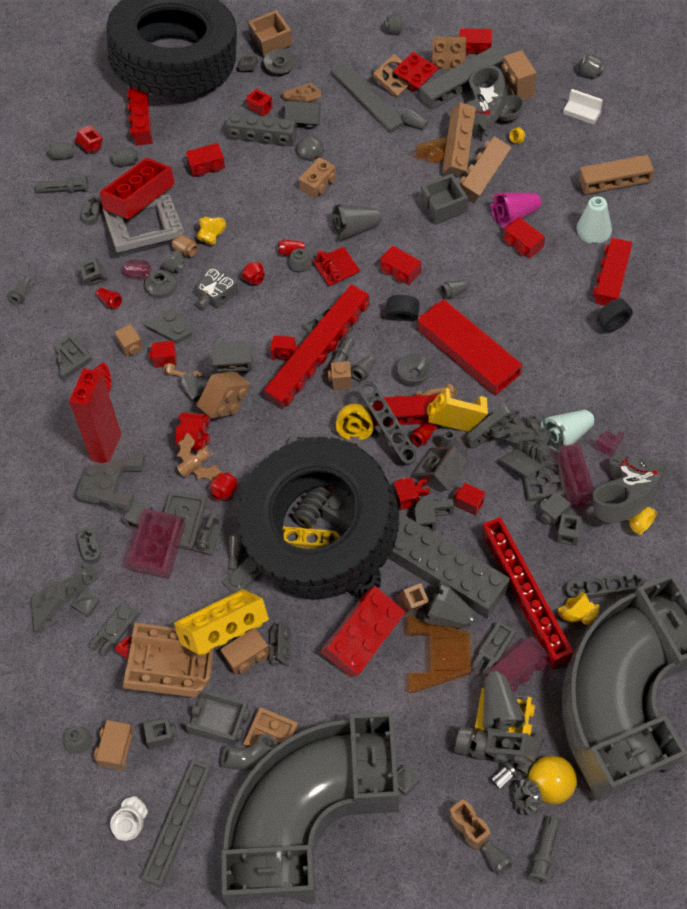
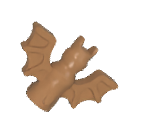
M186 433L185 438L179 441L181 449L177 456L184 460L177 466L179 472L184 477L194 472L197 475V480L208 478L212 481L214 477L222 472L216 465L203 467L201 464L208 460L214 452L210 453L207 450V445L200 449L197 454H191V448L195 440L189 433Z

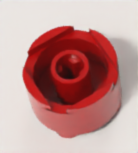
M181 412L178 420L182 421L176 427V445L179 446L178 449H181L179 441L185 438L186 433H189L195 440L191 451H199L205 445H209L210 434L207 432L211 418L206 414Z

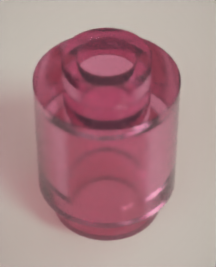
M129 260L124 263L123 271L125 275L131 278H147L151 273V266L145 260Z

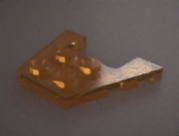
M408 616V636H430L431 672L409 673V693H415L471 674L469 632L448 626L443 627L429 624L416 619L414 616Z

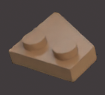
M312 83L281 92L284 100L315 102L317 98L322 97L321 91Z
M260 707L243 744L250 747L261 734H268L275 738L278 745L295 735L299 724Z

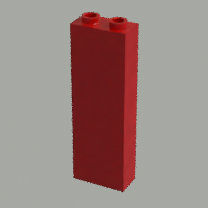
M443 299L439 303H435L428 312L419 316L417 330L494 396L499 394L522 374V364L446 300Z
M83 368L69 403L90 460L97 463L109 462L122 433L102 372Z

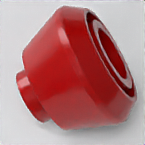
M251 262L244 267L242 271V279L252 285H258L264 280L265 272L260 262Z

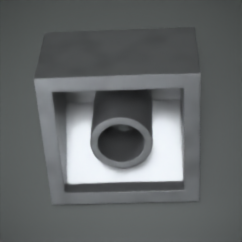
M455 446L431 447L411 477L417 481L427 479V486L436 491H446L453 487L454 481L463 472L468 461Z

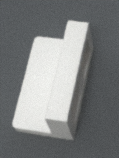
M571 89L569 101L564 108L563 114L595 124L601 114L603 100Z

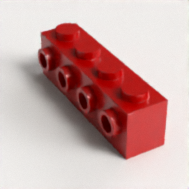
M130 86V90H127L128 100H131L128 103L129 113L132 112V115H129L130 125L133 126L130 127L131 138L134 137L136 146L153 144L149 94Z

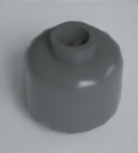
M588 54L586 57H582L578 69H580L581 75L594 79L597 75L601 76L604 66L602 65L601 58Z

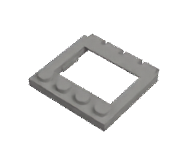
M161 194L143 208L156 206L164 230L140 234L136 237L130 238L123 217L103 209L116 252L178 238V235L184 233L169 194Z

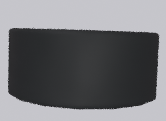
M616 299L600 310L596 317V322L606 333H611L623 327L630 320L633 310L624 299Z

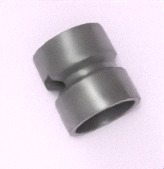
M461 726L454 753L462 755L471 753L473 758L484 760L488 733L480 730L475 733L472 728ZM472 741L476 742L477 745H471Z

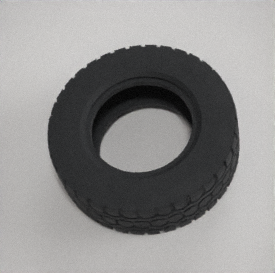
M121 0L109 14L106 27L108 60L115 75L134 89L157 96H190L217 87L233 71L236 62L237 27L233 14L219 0ZM173 34L186 36L197 42L186 47L166 48L151 44L147 40L160 35Z
M310 437L304 438L303 441L300 439L292 442L290 445L286 444L280 447V450H275L268 455L267 459L265 458L258 464L259 467H256L251 473V478L247 479L244 485L245 489L242 490L241 502H239L237 510V522L240 538L245 550L270 582L291 594L305 598L308 596L309 598L320 599V597L330 598L333 595L346 594V591H353L358 588V585L365 584L370 580V577H374L380 571L379 568L384 566L388 560L387 556L390 557L394 548L393 545H395L398 534L396 532L399 530V509L396 497L384 471L372 456L357 445H353L345 440L341 441L338 438L332 437L330 439L327 437H317V439ZM318 487H336L347 491L355 498V514L350 527L338 540L330 545L316 549H303L293 546L284 540L283 522L291 504L303 493Z

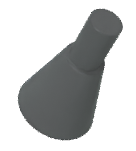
M25 276L20 284L8 292L11 302L14 304L24 303L27 286L32 280L31 277Z
M239 533L229 536L231 557L229 570L235 571L237 569L238 559L244 550Z

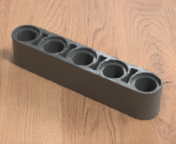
M364 381L360 385L362 399L400 461L405 465L413 464L417 458L414 446L375 383ZM367 386L374 389L370 395L363 393V389ZM380 402L384 407L381 411H375L373 405ZM387 418L392 419L394 424L391 427H385L383 421ZM401 435L404 440L402 443L396 444L393 442V437ZM411 451L414 457L411 460H405L403 453Z

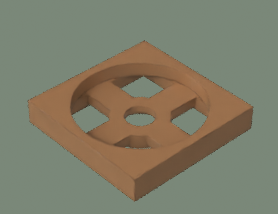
M393 54L373 73L372 77L397 98L410 86V83L405 82L400 76H398V79L392 77L395 73H393L389 65L391 63L399 65L402 62L399 57ZM382 71H384L388 75V79L386 81L382 76ZM394 83L401 87H393L391 85Z

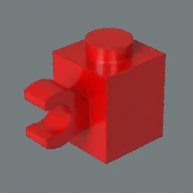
M412 477L401 478L394 482V493L401 511L416 507L419 502V496L430 494V488H422V486L427 485V479L418 481L416 486Z

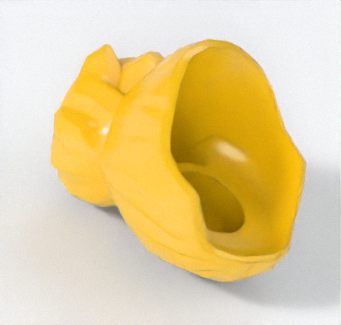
M205 216L204 218H199L201 230L197 233L196 238L208 245H214L216 237L225 230V220L219 217L209 218Z
M647 507L640 514L627 520L636 534L643 535L642 533L650 527L658 512L651 507Z
M581 592L577 597L569 598L564 606L558 608V614L568 622L580 621L584 625H590L597 617L600 605L589 602L587 595Z

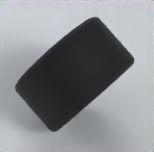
M409 295L389 297L386 305L387 318L393 321L417 320L419 317V300Z

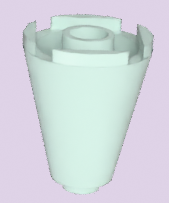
M597 196L590 199L579 219L577 234L581 240L587 243L598 242L599 244L607 241L611 236L612 225L606 200Z
M580 410L547 417L541 422L540 427L547 429L551 433V438L547 445L548 448L558 454L568 450L593 427L594 416L587 410Z

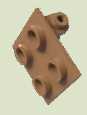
M433 37L432 64L439 67V69H452L465 62L466 37Z

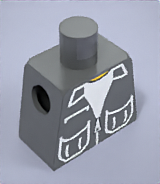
M210 266L196 287L199 297L196 305L200 309H204L210 304L218 309L239 293L237 282Z

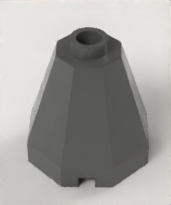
M440 581L439 587L434 589L426 605V609L429 610L428 614L423 613L422 616L423 621L429 624L462 629L467 625L470 626L475 617L472 614L473 609L448 584Z

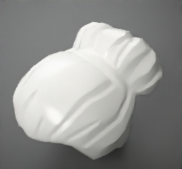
M135 796L126 798L121 803V808L111 817L110 828L118 840H132L140 834L143 828V819L148 813L145 804Z

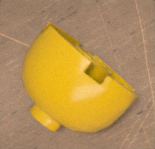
M352 403L344 406L339 411L336 419V430L341 437L347 440H351L350 437H360L359 440H364L372 434L374 419L366 406Z

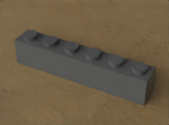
M501 43L490 47L488 50L477 54L475 57L452 68L434 80L425 83L420 87V99L431 110L439 107L471 89L469 79L471 74L478 68L492 65L503 71L504 56L511 53Z

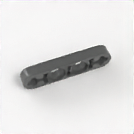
M631 572L573 580L567 585L566 595L568 598L577 597L581 592H585V589H583L584 585H586L587 593L585 594L588 599L634 593L638 587L644 585L645 579L642 574ZM632 579H636V582H639L638 586L631 583ZM617 581L621 587L613 589L610 587V583ZM598 584L601 590L593 592L590 589V585ZM573 587H576V589L579 590L578 594H575V592L572 591Z

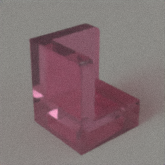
M621 430L617 436L608 431L603 435L600 434L596 440L595 449L613 457L623 441L624 431Z

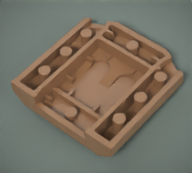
M134 623L123 688L197 698L209 684L214 648L210 649L206 654L198 655L180 644L175 628Z

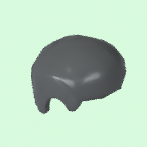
M315 136L304 137L297 145L299 156L313 161L316 157L321 158L325 152L321 140Z

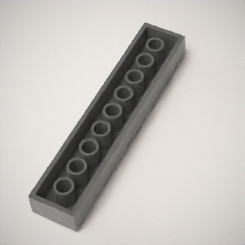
M337 488L322 507L323 519L344 532L348 530L355 514V498L347 491ZM399 512V530L396 532L398 534L395 545H393L394 548L390 557L387 556V558L434 587H439L440 581L448 584L473 611L488 619L509 590L510 578Z

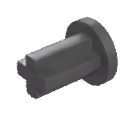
M508 762L503 763L505 767L492 778L499 788L503 787L512 777L517 778L519 776Z

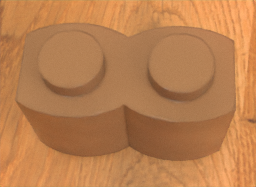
M463 799L450 808L452 825L464 834L468 845L478 851L490 839V830L487 824L479 817H476L473 807Z

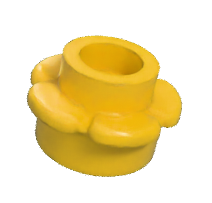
M516 127L510 131L509 138L515 144H521L524 141L525 132L520 127Z

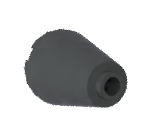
M335 204L332 208V214H335V219L332 220L333 230L336 237H340L339 240L376 227L382 221V214L377 208Z
M499 671L489 673L484 683V731L508 732L512 726H515L516 729L526 724L525 716L506 675L501 674Z

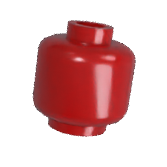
M228 472L219 473L209 485V489L212 492L211 496L217 501H228L238 489L237 479Z

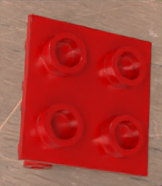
M412 52L393 70V73L409 82V89L414 92L424 85L439 67Z
M344 246L328 254L320 250L317 252V259L313 260L314 265L329 286L361 272Z

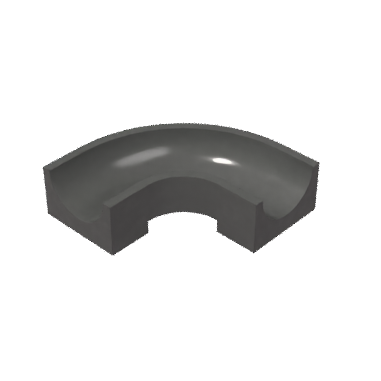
M673 573L638 587L634 593L620 599L604 611L578 644L566 670L562 690V717L565 733L575 760L598 803L606 800L624 786L659 770H663L664 773L672 770L687 755L667 716L660 717L656 705L658 683L687 670V596Z
M393 712L350 714V719L332 721L301 731L271 750L250 772L232 804L224 835V848L222 850V896L228 909H237L240 903L248 900L267 897L295 898L307 904H316L315 850L319 838L326 828L338 819L349 815L399 812Z

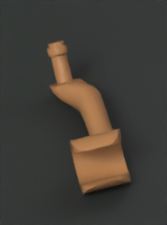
M171 363L165 364L163 372L166 375L182 377L187 374L174 370L175 365ZM191 372L194 374V376H197V378L202 376L201 372Z
M447 384L444 388L430 389L423 394L418 391L416 394L423 396L434 395L448 388L450 389V398L456 397L458 392L457 388H453L452 384Z

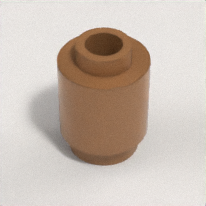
M184 234L172 239V248L181 251L184 256L193 257L197 253L198 245L196 242Z

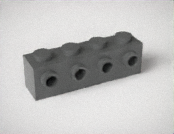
M230 112L226 123L229 139L293 147L297 135L296 121Z

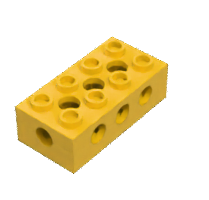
M242 589L174 622L180 644L198 655H203L216 646L226 644L228 640L234 637L244 635L246 631L252 628L260 627L269 618L263 598Z

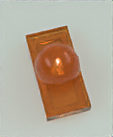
M447 136L416 145L417 159L428 158L434 163L442 161L446 150Z

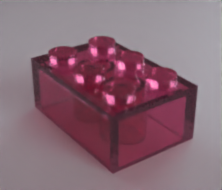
M144 509L127 562L129 568L134 572L170 579L186 525L183 518L177 515Z

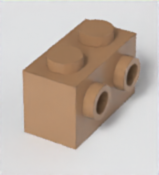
M319 157L298 179L299 189L316 199L325 192L330 183L335 182L337 178L336 166Z

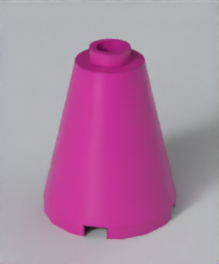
M499 192L492 197V199L494 198V203L491 204V211L495 222H500V227L506 228L518 217L523 219L539 210L542 200L536 193Z

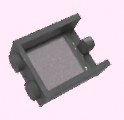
M204 689L199 694L200 699L197 706L194 705L191 723L187 722V733L235 747L237 741L242 740L244 729H242L243 723L248 722L251 710L248 709V702Z

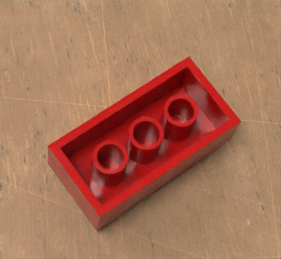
M146 157L99 191L103 209L130 219L175 185L172 167Z
M373 586L366 590L320 652L350 678L358 676L405 614V611L380 589Z

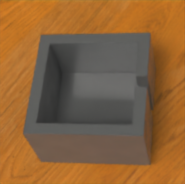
M453 173L421 185V200L436 223L468 211V197Z

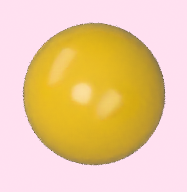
M549 755L538 759L532 765L528 775V780L535 782L539 787L542 797L541 802L545 804L556 805L567 801L573 795L577 785L574 768L567 760L559 756Z

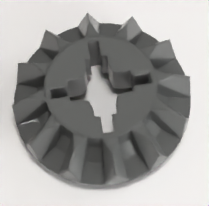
M521 780L520 783L515 784L516 789L512 792L514 795L512 802L516 803L515 810L520 811L521 815H532L540 808L541 792L535 782ZM525 794L530 795L531 797H528L526 801L523 800Z

